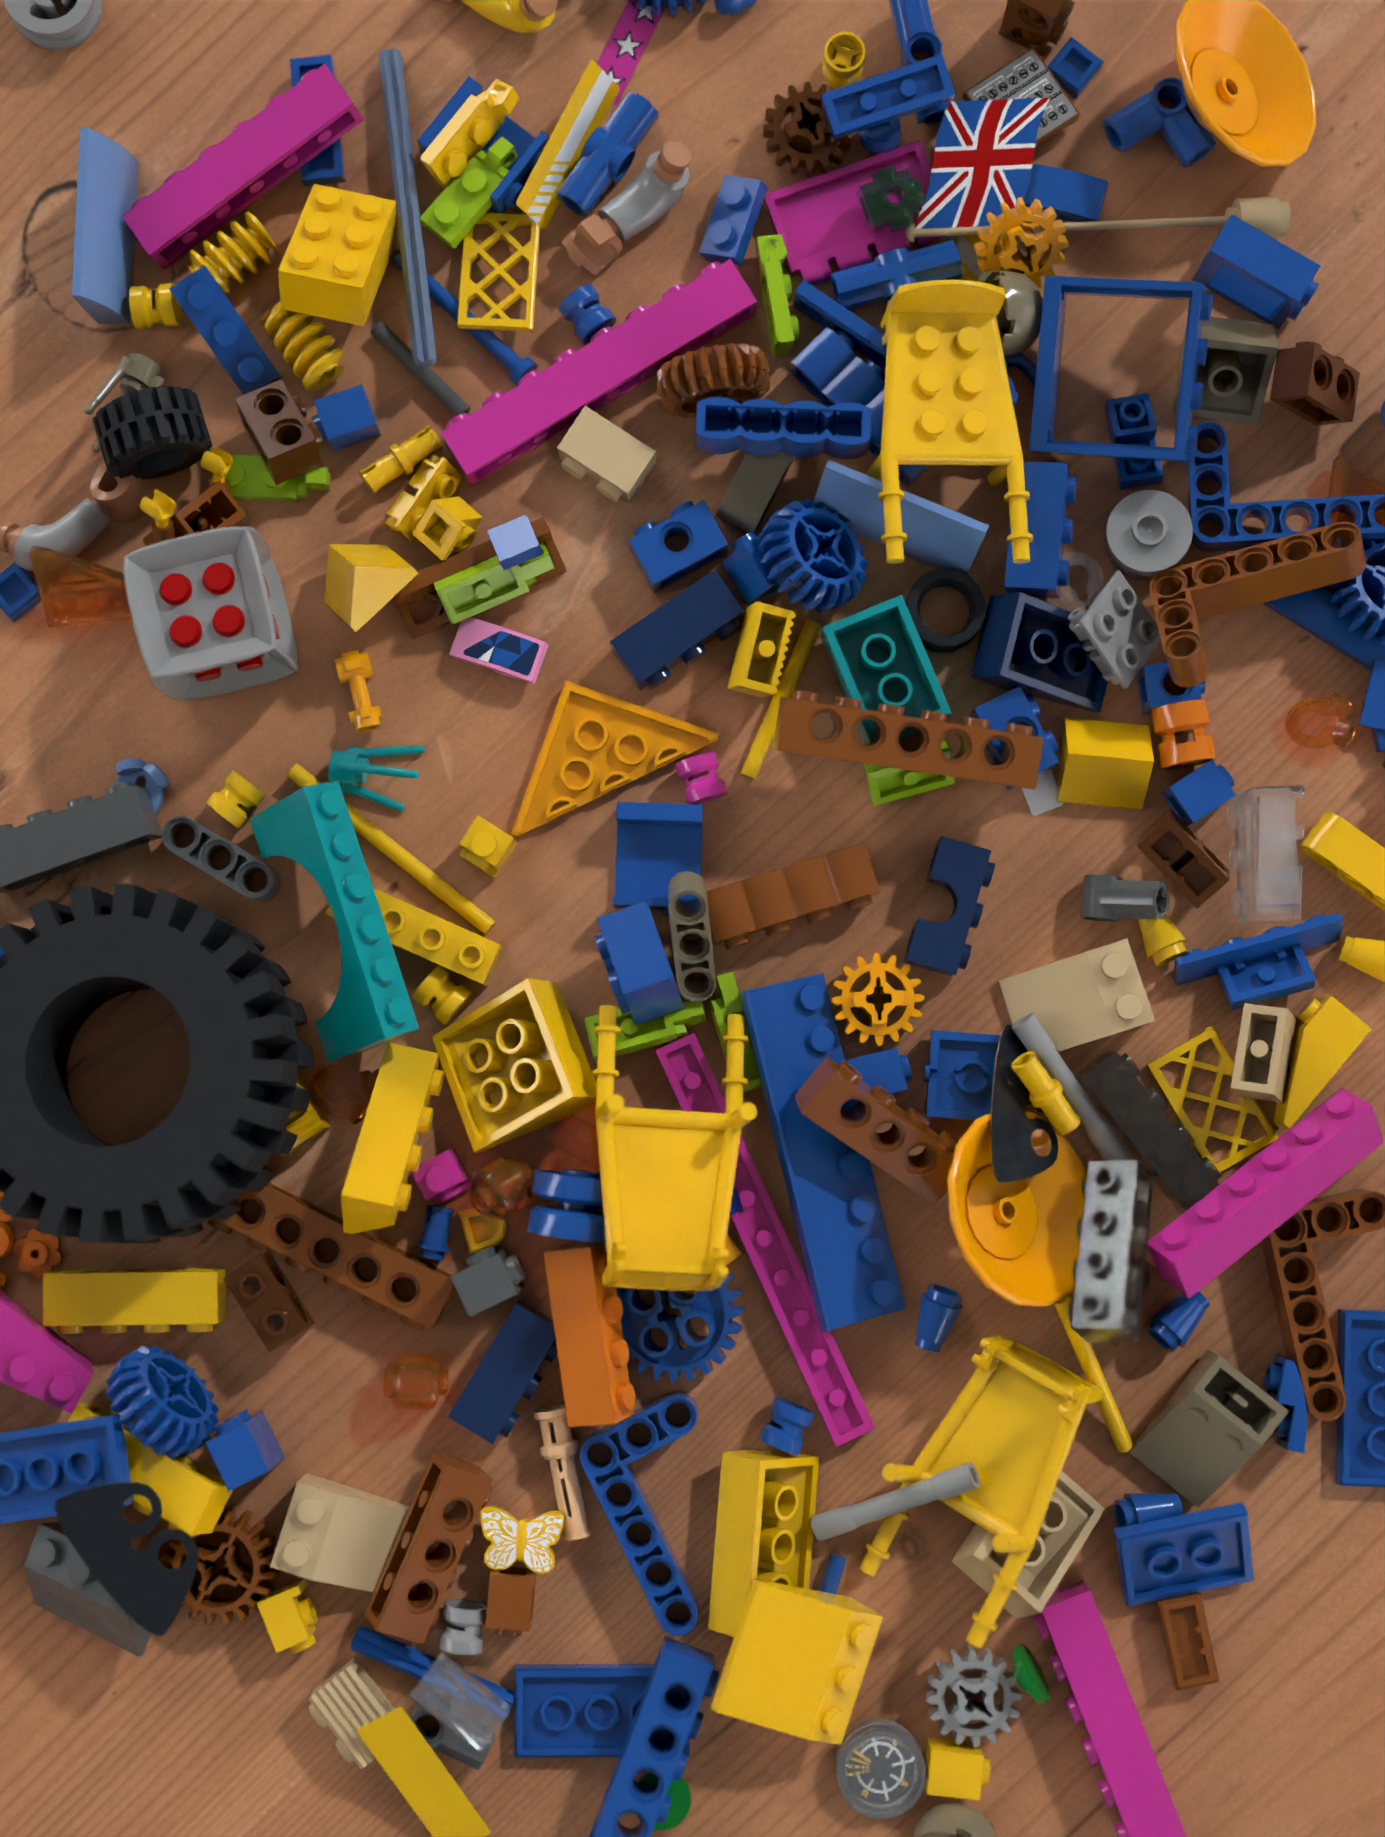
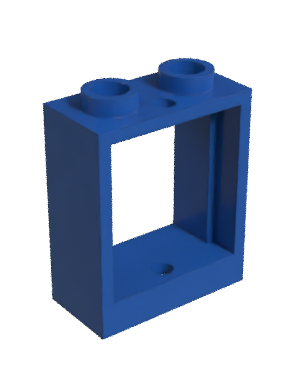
M1231 214L1192 280L1203 282L1210 291L1267 324H1274V328L1279 330L1287 318L1295 321L1303 307L1312 298L1319 286V283L1315 282L1313 278L1321 265Z

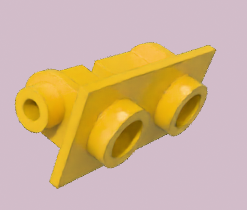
M432 454L429 460L424 458L421 466L408 483L418 492L415 496H412L402 491L390 510L386 512L388 519L385 521V524L397 533L400 531L416 546L419 540L412 533L430 502L434 499L452 497L463 477L443 456L440 459Z

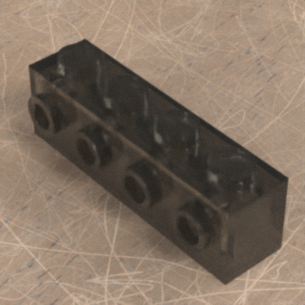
M1117 1051L1107 1052L1075 1078L1177 1212L1182 1215L1220 1184L1217 1180L1222 1176L1207 1157L1200 1159L1191 1148L1195 1141L1187 1129L1179 1122L1173 1125L1163 1111L1168 1106L1157 1091L1153 1088L1146 1090L1138 1080L1137 1076L1141 1074V1071L1126 1053L1120 1056Z
M1138 1159L1089 1161L1088 1174L1082 1182V1195L1085 1202L1083 1217L1079 1219L1077 1226L1080 1248L1079 1258L1073 1264V1278L1076 1285L1074 1300L1069 1305L1068 1317L1071 1329L1087 1342L1138 1343L1154 1175Z

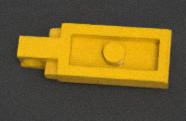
M495 79L490 87L477 97L471 94L420 156V160L439 186L445 189L455 177L460 176L465 171L467 163L471 158L475 157L500 128V125L503 124L504 116L511 113L520 99L511 85Z

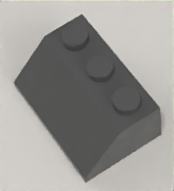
M59 1522L39 1523L24 1565L35 1604L136 1656H143L151 1633L133 1620L105 1590L81 1559Z

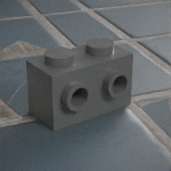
M492 1245L465 1259L468 1266L451 1276L469 1317L517 1295L524 1288L522 1281L527 1277V1274L517 1253L510 1256L507 1248L496 1252Z

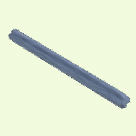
M383 49L379 53V63L412 356L417 367L432 366L436 364L437 358L403 60L399 49Z

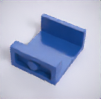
M468 76L417 140L421 155L472 94L477 97L483 92L482 85L470 76ZM504 116L503 124L500 125V128L482 149L487 154L488 149L502 136L515 146L516 154L518 155V159L508 169L509 173L490 195L492 202L490 209L495 213H503L508 206L510 208L516 206V201L549 140V136L543 131L535 138L507 116Z
M617 802L614 908L624 909L647 901L649 909L665 910V917H669L668 883L671 878L677 873L684 871L694 872L701 876L703 805ZM686 894L678 899L683 902H691L697 897Z

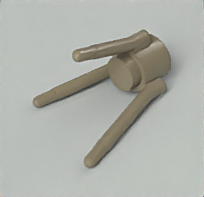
M130 353L128 357L123 356L117 369L84 408L85 414H92L119 381H121L119 387L122 390L119 397L137 390L163 386L165 380L158 376L161 370L159 365L152 359L138 353ZM98 438L92 447V450L96 453L101 450Z

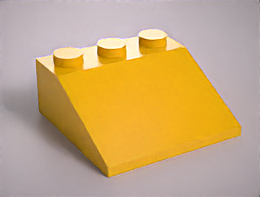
M527 978L431 1036L474 1153H480L569 1117L596 1101L597 1083L558 983L555 981Z
M753 1579L711 1709L723 1715L803 1739L841 1745L883 1616L852 1597Z

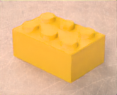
M313 184L278 269L281 309L364 326L397 240L396 201Z

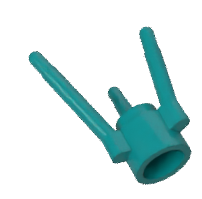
M422 745L377 748L349 746L347 751L334 750L329 763V782L339 781L342 793L355 794L402 812L405 810V806L402 803L361 787L358 783L365 784L368 774L417 779L419 772L416 770L369 764V759L367 758L422 754L425 752V747Z

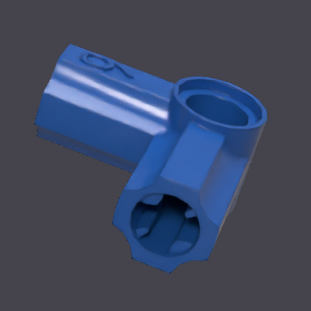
M1166 77L1159 80L1154 85L1153 90L1107 117L1103 122L1107 139L1113 148L1121 153L1126 152L1160 131L1183 167L1192 166L1199 162L1209 152L1214 150L1217 145L1211 134L1195 119L1188 107L1181 80L1175 77ZM1167 99L1174 104L1175 108L1166 109L1159 104L1158 100Z

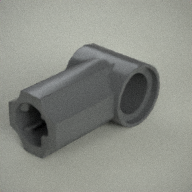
M1084 875L1081 918L1107 922H1118L1120 918L1163 920L1164 914L1169 909L1170 895L1167 892L1166 883L1161 881L1123 880L1121 877L1109 875Z
M422 1697L411 1707L409 1717L431 1748L479 1770L495 1737L494 1730L448 1709L444 1702L437 1697ZM422 1715H431L438 1720L439 1725L435 1729L425 1730L418 1725L416 1720Z

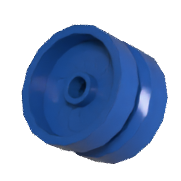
M563 1169V1171L535 1170L532 1192L539 1198L558 1201V1206L537 1205L531 1208L527 1232L563 1239L606 1243L603 1211H598L599 1206H603L600 1173L575 1169Z

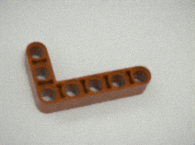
M1338 522L1157 573L1149 583V590L1163 652L1172 681L1181 687H1194L1201 684L1209 675L1210 667L1198 620L1343 582L1359 576L1366 567V557L1359 527L1351 522Z
M1358 1189L1314 1198L1289 1218L1291 1230L1286 1237L1279 1239L1273 1231L1261 1241L1287 1358L1295 1362L1304 1389L1306 1413L1322 1421H1332L1342 1415L1346 1407V1395L1312 1244L1384 1228L1385 1195L1377 1191ZM1370 1198L1375 1205V1212L1370 1220L1364 1221L1359 1214V1207L1365 1199ZM1328 1207L1333 1214V1221L1327 1229L1322 1230L1317 1224V1215L1322 1208ZM1296 1258L1301 1266L1300 1274L1295 1280L1288 1281L1284 1275L1285 1264L1289 1260ZM1306 1301L1310 1307L1309 1318L1305 1322L1297 1324L1293 1317V1311L1299 1303ZM1317 1345L1320 1351L1318 1361L1312 1366H1306L1303 1361L1305 1349L1308 1346ZM1321 1388H1327L1329 1392L1328 1403L1321 1409H1315L1313 1405L1315 1392Z

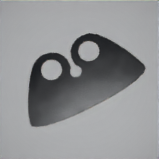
M1006 1024L1000 1036L992 1089L991 1162L995 1179L999 1183L1019 1181L1037 1175L1051 1167L1058 1155V1140L1052 1126L1038 1117L1029 1119L1025 1114V1107L1028 1104L1033 1106L1029 1100L1030 1092L1016 1072L1012 1070L1011 1064L1018 1056L1028 1051L1010 1024ZM1034 1107L1037 1112L1044 1114L1041 1108ZM1036 1129H1042L1050 1138L1051 1149L1046 1156H1040L1033 1150L1031 1136Z
M139 1482L107 1484L77 1491L56 1500L55 1511L59 1523L93 1575L119 1606L142 1628L153 1635L163 1636L178 1615L196 1573L199 1556L198 1547L194 1540L181 1530L166 1529L149 1540L146 1550L137 1551L133 1548V1539L138 1535H146L153 1530L160 1521L162 1514L160 1498L146 1484ZM133 1495L145 1496L151 1503L152 1511L150 1517L141 1524L129 1523L122 1513L124 1502ZM168 1540L180 1541L187 1550L185 1562L175 1569L165 1568L158 1560L159 1547Z

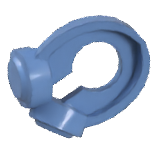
M128 758L116 764V772L119 778L115 784L131 782L132 785H137L138 779L145 777L147 780L145 789H148L157 816L164 802V788L169 785L165 773L157 765H153L151 762L146 765L141 759Z

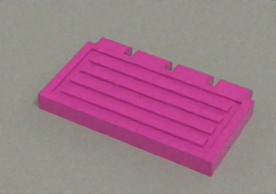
M921 140L765 194L763 203L775 235L782 234L788 252L785 262L791 277L799 275L801 281L804 279L811 285L831 279L832 271L829 265L831 263H835L837 271H843L872 263L869 253L870 249H874L876 257L893 249L906 248L909 251L911 250L910 241L906 237V229L910 225L914 224V227L916 225L928 191L931 167ZM946 236L915 237V243L919 248L944 239Z

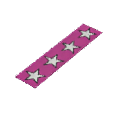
M637 0L627 2L597 62L602 70L620 88L612 104L617 106L665 8H662L661 13L656 18L653 14V5L649 4L644 10L640 11L637 7Z

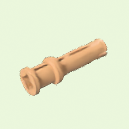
M565 1403L539 1408L533 1411V1416L535 1420H539L544 1444L540 1448L541 1456H544V1459L549 1460L558 1509L565 1515L563 1540L574 1541L588 1537L591 1531L588 1526L574 1454L578 1453L579 1443L578 1440L573 1439L571 1427H568Z

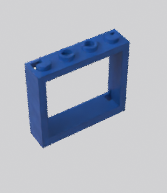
M1045 276L1028 451L1047 454L1187 462L1188 453H1195L1197 448L1198 427H1191L1193 409L1200 410L1203 394V383H1196L1198 365H1205L1207 357L1208 339H1201L1202 321H1210L1212 311V294H1205L1206 287L1203 282ZM1067 295L1189 300L1174 448L1053 440Z

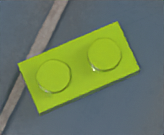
M943 741L941 743V750L946 757L950 758V749L946 741ZM863 764L869 796L873 806L955 784L954 777Z

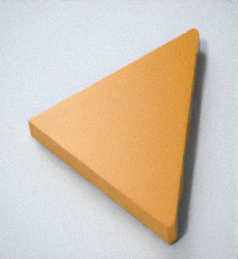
M565 681L511 834L520 837L718 741L719 733Z

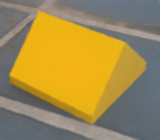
M328 544L324 602L351 629L357 632L419 573L387 545Z
M1064 718L1057 802L1142 810L1154 764L1150 726Z

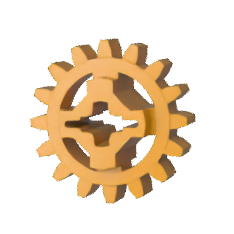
M1018 197L1016 208L1012 209L1005 202L1000 203L1002 214L997 217L995 214L988 212L986 216L990 224L989 228L978 227L977 229L979 238L983 240L974 244L977 256H981L977 260L981 272L1004 270L1021 273L1032 279L1038 289L1042 288L1040 278L1044 275L1056 276L1052 267L1053 264L1062 265L1066 261L1063 253L1059 251L1069 247L1066 236L1062 235L1066 231L1061 219L1055 220L1057 215L1051 206L1042 212L1043 207L1039 199H1035L1030 207H1026L1023 198ZM1022 221H1030V222H1034V223L1029 224V223H1025V222H1022ZM1003 231V234H1002L1001 238H1000L999 240H997L998 236H999V235L1001 234V232ZM1016 235H1019L1021 242L1024 241L1027 256H1024L1021 249L1019 250L1016 246L1018 244L1015 238Z
M879 952L873 953L871 963L869 964L866 963L862 956L856 958L858 969L854 971L852 968L844 966L842 972L847 977L846 981L835 980L833 986L841 991V995L831 998V1004L841 1005L842 1011L834 1016L835 1021L846 1019L849 1024L846 1026L844 1033L848 1035L856 1029L860 1032L859 1043L864 1044L869 1035L874 1036L876 1046H882L884 1035H888L894 1043L898 1042L899 1034L897 1030L901 1028L911 1033L914 1029L908 1022L909 1018L922 1017L923 1013L915 1009L914 1004L925 1000V995L914 994L913 990L914 987L921 983L920 978L909 980L906 975L909 973L911 966L907 964L898 969L895 967L896 956L891 955L886 963H881ZM868 972V984L862 991L850 992L855 980ZM885 972L894 976L901 983L904 991L892 988L886 982ZM876 980L877 988H880V994L888 996V1003L881 1005L878 1017L874 1004L867 1003L866 996L874 993ZM894 1007H905L901 1017L894 1024L887 1027V1015ZM850 1008H860L869 1017L870 1027L859 1022Z

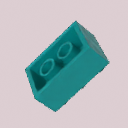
M902 595L822 627L820 639L845 698L862 700L861 709L877 712L878 705L881 703L905 707L903 716L920 718L921 710L946 713L948 720L952 712ZM868 719L861 721L857 725L864 744L870 743L876 735L875 725ZM911 726L905 727L899 733L898 741L917 734V731Z

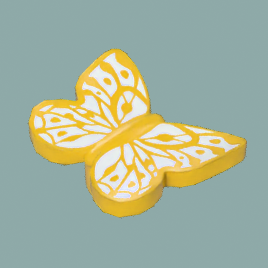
M486 1505L482 1508L480 1520L483 1535L492 1542L484 1554V1562L489 1568L504 1570L511 1567L516 1561H523L527 1568L540 1574L549 1573L554 1568L556 1558L550 1546L555 1545L561 1536L565 1522V1515L562 1511L553 1510L539 1514L531 1520L525 1518L517 1520L512 1514L502 1508Z

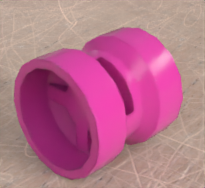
M715 752L696 755L675 764L679 778L685 781L687 787L684 792L687 804L698 805L728 794L724 780L719 778L717 773L719 762Z

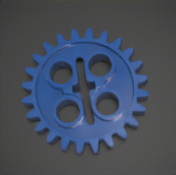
M733 1273L728 1274L721 1286L713 1291H696L695 1294L690 1295L684 1291L653 1290L656 1295L655 1305L645 1304L639 1297V1289L616 1288L617 1296L621 1299L623 1306L621 1326L623 1339L629 1348L628 1362L635 1357L640 1360L637 1370L639 1374L649 1366L653 1367V1378L655 1381H658L665 1371H668L671 1383H676L680 1379L682 1371L689 1381H693L697 1377V1367L705 1375L709 1374L713 1370L711 1359L721 1364L727 1358L721 1348L732 1350L737 1344L728 1334H738L743 1328L741 1324L732 1320L744 1312L743 1307L732 1304V1301L742 1294L741 1290H729L727 1286L735 1275ZM671 1305L672 1308H680L681 1314L678 1317L675 1314H668L666 1307ZM692 1317H700L707 1322L709 1326L708 1336H700L693 1331L691 1327ZM652 1328L662 1329L668 1337L667 1347L658 1346L653 1342L651 1338ZM680 1335H681L683 1341L686 1342V1345H687L686 1348H682V1347L680 1346V1343H679Z

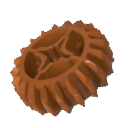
M731 342L720 346L716 344L713 347H701V349L696 351H687L685 355L675 356L671 361L665 362L657 371L656 385L658 398L662 403L663 410L671 415H679L683 418L688 416H695L697 418V402L706 398L724 397L740 404L753 399H761L770 390L771 373L769 363L765 359L764 351H761L757 346H750L745 343L736 345Z
M230 1504L226 1507L223 1517L220 1515L213 1530L229 1533L222 1545L212 1546L205 1543L202 1546L195 1542L198 1547L199 1556L197 1568L201 1572L202 1580L199 1587L194 1580L192 1581L189 1592L181 1607L183 1608L186 1604L192 1607L188 1615L189 1620H195L202 1611L205 1612V1624L209 1626L215 1622L217 1614H219L224 1626L230 1625L234 1614L243 1621L249 1616V1607L258 1611L257 1603L261 1596L269 1597L273 1593L274 1587L267 1580H275L279 1576L280 1571L268 1565L271 1564L275 1551H267L266 1548L275 1541V1536L267 1535L264 1538L260 1536L259 1533L266 1526L263 1520L257 1522L253 1527L248 1524L252 1517L251 1511L246 1510L237 1519L235 1518L236 1506ZM201 1534L193 1535L192 1539L195 1540ZM168 1540L167 1543L173 1549L165 1550L161 1554V1559L172 1564V1566L167 1568L175 1569L185 1562L187 1550L180 1541ZM242 1542L252 1557L253 1573L249 1571L250 1566L246 1565L239 1557V1547ZM228 1549L224 1558L227 1564L224 1567L229 1568H226L212 1581L217 1571L214 1568L217 1563H212V1561L214 1562ZM226 1583L234 1587L239 1584L247 1588L245 1592L233 1597L220 1598L212 1596L219 1584Z

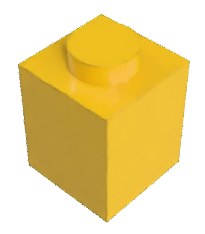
M927 1737L923 1784L927 1795L980 1801L981 1786L988 1787L990 1780V1759L984 1758L980 1744L979 1747H974L972 1742L963 1741L959 1745L956 1744L955 1740Z

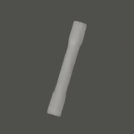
M1034 1013L1020 1018L1013 1024L1012 1029L1027 1051H1034L1037 1058L1050 1077L1060 1082L1063 1087V1096L1075 1113L1079 1115L1080 1123L1085 1129L1088 1139L1106 1165L1113 1167L1124 1161L1130 1152L1110 1123L1103 1119L1056 1051L1054 1042Z
M969 1462L937 1473L929 1479L853 1505L846 1504L816 1514L811 1517L812 1530L819 1541H824L853 1531L861 1525L935 1500H945L980 1488L979 1476L974 1465Z

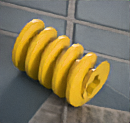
M248 211L244 213L247 228L233 221L230 223L232 238L224 232L218 231L216 236L219 247L205 240L202 243L205 252L204 257L194 250L188 253L191 266L187 265L191 273L205 265L219 287L226 293L231 291L228 277L231 276L242 284L245 280L241 268L245 267L256 274L258 273L255 261L257 257L269 265L272 263L269 249L273 248L280 253L261 222Z
M279 302L269 309L261 319V325H265L266 335L274 339V346L277 350L284 352V360L293 366L295 376L303 379L305 390L316 392L332 384L344 372L345 367L343 365L339 366L338 363L344 357L345 352L341 348L328 351L334 344L335 338L332 335L319 338L326 327L322 321L310 325L309 323L315 316L281 309V303Z

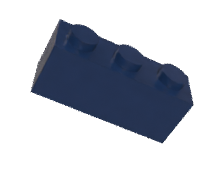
M714 569L610 641L611 650L639 690L647 685L654 689L672 676L669 670L680 662L684 661L686 665H689L707 652L704 646L718 637L721 641H724L739 631L742 627L739 622L744 619V609Z
M519 1299L448 1417L491 1444L494 1443L499 1434L507 1438L520 1416L513 1411L521 1396L530 1400L542 1379L541 1376L536 1374L537 1369L543 1359L552 1363L558 1353L553 1319Z

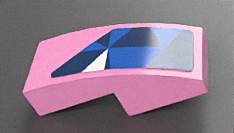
M469 617L460 622L449 655L456 660L492 669L500 675L535 684L549 644L525 634Z

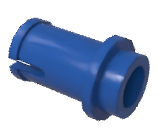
M427 1205L421 1243L416 1242V1247L419 1248L418 1256L443 1261L445 1253L450 1252V1248H446L452 1215L455 1210Z

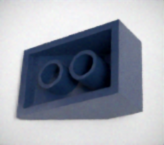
M1022 592L990 595L971 673L972 678L1009 691L1021 686L1025 695L1030 693L1036 698L1092 712H1101L1108 681L1103 678L1102 672L1095 662L1090 659L1089 654L1091 651L1083 649L1084 641H1080L1074 631L1070 630V620L1068 619L1070 611Z

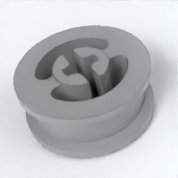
M3 0L7 11L22 35L33 44L51 50L69 49L83 43L98 27L103 11V0H60L67 12L62 17L58 14L51 0Z

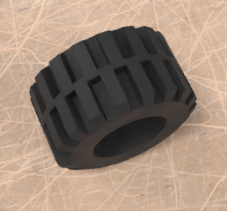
M159 386L130 392L106 404L93 417V425L107 471L113 477H119L120 479L134 475L135 478L146 480L177 473L200 461L204 452L210 451L212 447L198 396L187 388Z

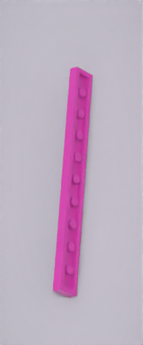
M695 1033L655 1050L682 1111L725 1113L726 1101ZM741 1136L730 1216L833 1442L837 1447L875 1429L831 1331L821 1332L809 1282Z

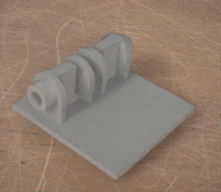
M1120 570L1114 573L1086 612L1083 608H1078L1068 616L1070 630L1074 631L1080 641H1084L1083 649L1091 651L1089 657L1100 669L1103 678L1106 681L1111 680L1114 685L1120 683L1123 689L1129 686L1161 640L1155 621L1151 618Z

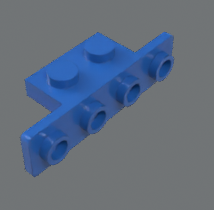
M1340 913L1330 916L1315 915L1304 923L1286 928L1284 926H1276L1268 929L1261 935L1247 939L1241 937L1233 938L1221 946L1204 951L1202 949L1190 950L1175 959L1174 981L1176 985H1182L1217 975L1232 1011L1243 1008L1244 1003L1258 1004L1315 987L1316 978L1304 954V950L1338 941L1344 921Z

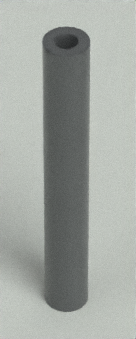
M382 321L373 326L370 333L455 416L469 413L471 407L429 366L417 367L414 364L412 350Z

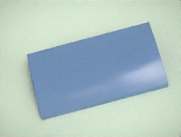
M80 128L72 297L98 324H131L129 289L133 286L135 235L122 215L128 212L137 200L138 161L129 151L112 139L90 128Z
M828 460L813 504L823 502L827 511L837 510L838 517L842 521L849 520L848 527L853 533H860V537L886 547V544L881 542V535L885 534L883 501L878 499V494L882 492V481ZM904 491L905 497L900 500L902 532L907 534V540L903 542L904 555L938 569H955L968 574L989 525Z

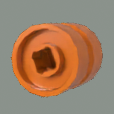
M1207 700L1182 701L1151 710L1154 732L1161 736L1163 740L1157 746L1162 770L1191 767L1217 759L1213 736L1205 732V728L1211 724ZM1193 733L1194 741L1176 744L1175 736Z

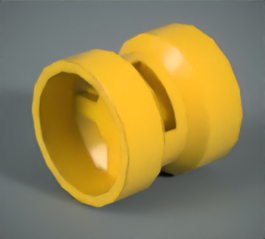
M842 31L832 35L825 44L822 74L824 80L836 89L859 82L862 77L866 49L858 35Z
M174 283L159 284L156 289H148L144 285L130 287L129 304L136 329L151 328L154 323H162L165 326L180 325V304L169 290V288L175 285Z
M232 769L225 778V786L222 790L213 792L206 803L239 829L247 819L246 812L252 806H258L266 795Z
M438 966L419 985L412 998L421 1006L431 1007L434 1010V1017L443 1025H446L464 1007L472 996V992L465 986L456 985L450 981V974L441 966Z

